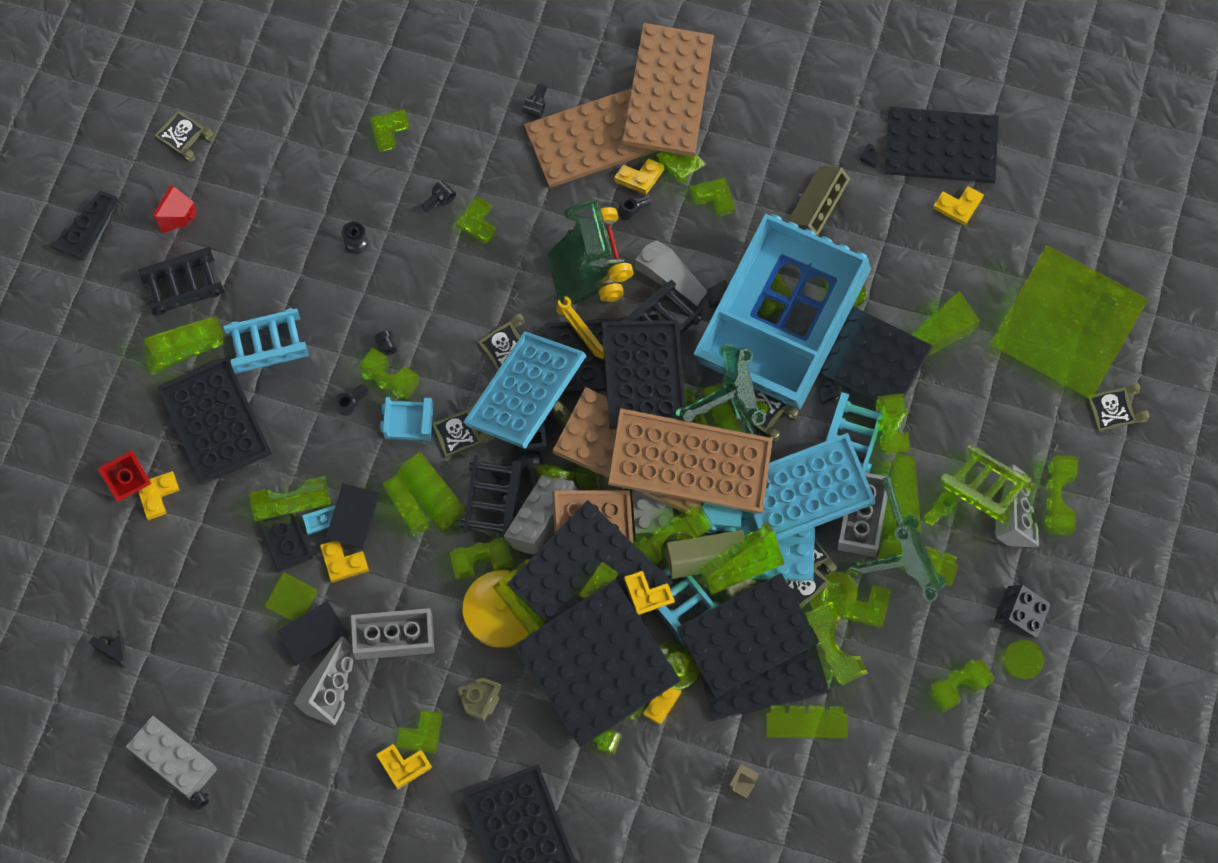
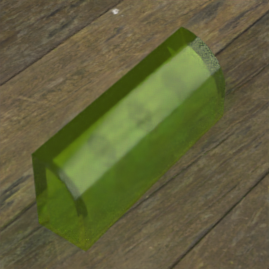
M421 452L411 457L398 470L397 477L442 533L459 522L462 517H465L466 508Z

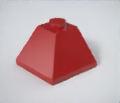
M170 185L153 213V218L159 231L165 233L187 226L195 218L197 209L192 200Z
M133 450L106 462L98 468L117 502L152 484Z

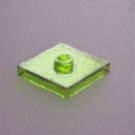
M283 572L264 607L293 622L307 613L319 591Z

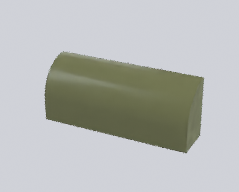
M819 166L787 223L789 221L799 226L798 228L804 231L809 229L818 236L850 181V177L843 168Z
M743 530L667 542L664 550L672 579L746 567L749 560Z

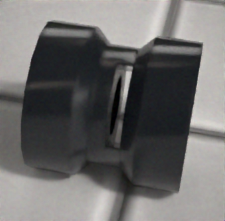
M382 331L375 335L376 343L379 345V355L389 356L397 351L396 344L393 343L394 336L392 331Z

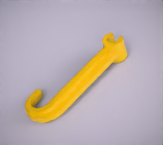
M565 297L563 304L558 300L557 313L567 319L596 357L604 359L603 346L572 308L571 300Z

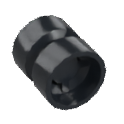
M357 221L348 222L343 226L341 234L346 250L352 254L364 252L368 247L365 227Z

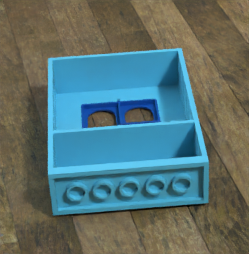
M765 213L694 352V356L699 364L801 410L871 271L869 259L864 253L859 251L857 253L852 252L846 245H836L825 236L820 238L809 229L804 231L793 222L789 221L786 223L775 214L770 216ZM785 264H794L801 271L800 280L790 297H785L770 289L779 269ZM820 276L827 280L829 289L823 301H817L802 293L810 278ZM767 297L785 305V309L776 324L757 316L763 300ZM797 302L805 303L817 309V314L805 336H799L785 329V324Z

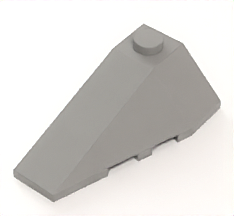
M657 240L646 245L635 259L636 270L662 286L672 279L677 284L674 291L675 294L695 307L699 306L708 293L674 251Z
M1014 464L1009 467L996 517L995 535L997 539L1008 546L1038 547L1037 523H1033L1031 516L1034 513L1033 506H1030L1027 498L1030 492L1025 472Z
M340 637L304 684L294 702V705L307 716L330 725H336L344 709V693L348 690L349 685L347 684L348 673L352 671L354 661L352 644L344 637Z

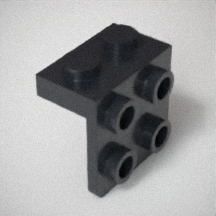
M1024 585L1008 586L1004 592L1001 605L997 609L994 621L998 624H1013L1030 636L1038 637L1049 611L1050 603Z

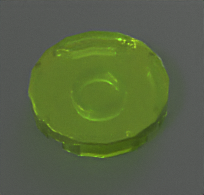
M553 465L537 466V473L541 475L571 480L575 477V471L571 469L564 471V468Z
M1019 640L1012 643L1004 654L1006 670L1017 679H1033L1044 666V655L1039 646L1032 641Z

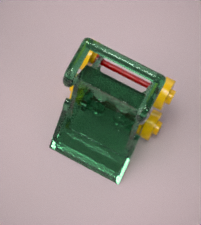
M597 199L568 207L564 212V216L569 220L575 221V226L573 229L568 230L567 234L547 253L558 300L563 304L564 298L568 297L571 300V305H576L580 303L582 297L594 295L598 291L601 301L614 302L624 295L623 287L621 284H615V282L626 281L633 276L634 272L632 265L625 263L624 259H619L612 233L614 223L618 220L617 210L611 207L601 209ZM593 208L594 212L593 218H583L575 214V212ZM613 251L614 259L607 260L606 258L612 256Z

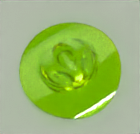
M833 572L824 576L830 582L827 587L809 601L813 610L825 618H837L847 613L856 602L858 595L856 582L850 575L843 572Z
M665 643L659 646L681 680L671 688L681 690L689 687L696 680L699 669L688 649L678 643Z

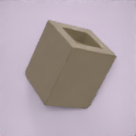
M741 764L730 783L729 790L744 798H748L758 780L759 773Z

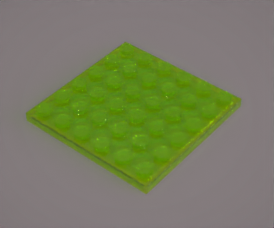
M1046 245L990 345L1092 400L1149 299Z

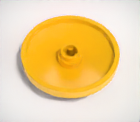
M498 570L486 573L474 581L465 594L463 601L465 624L470 633L483 644L497 648L512 647L531 635L540 622V617L506 585L517 574L516 572Z

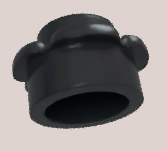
M199 791L191 796L190 805L194 806L195 810L202 809L209 804L208 793Z

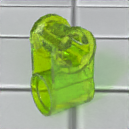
M574 468L579 491H598L595 472L586 468Z

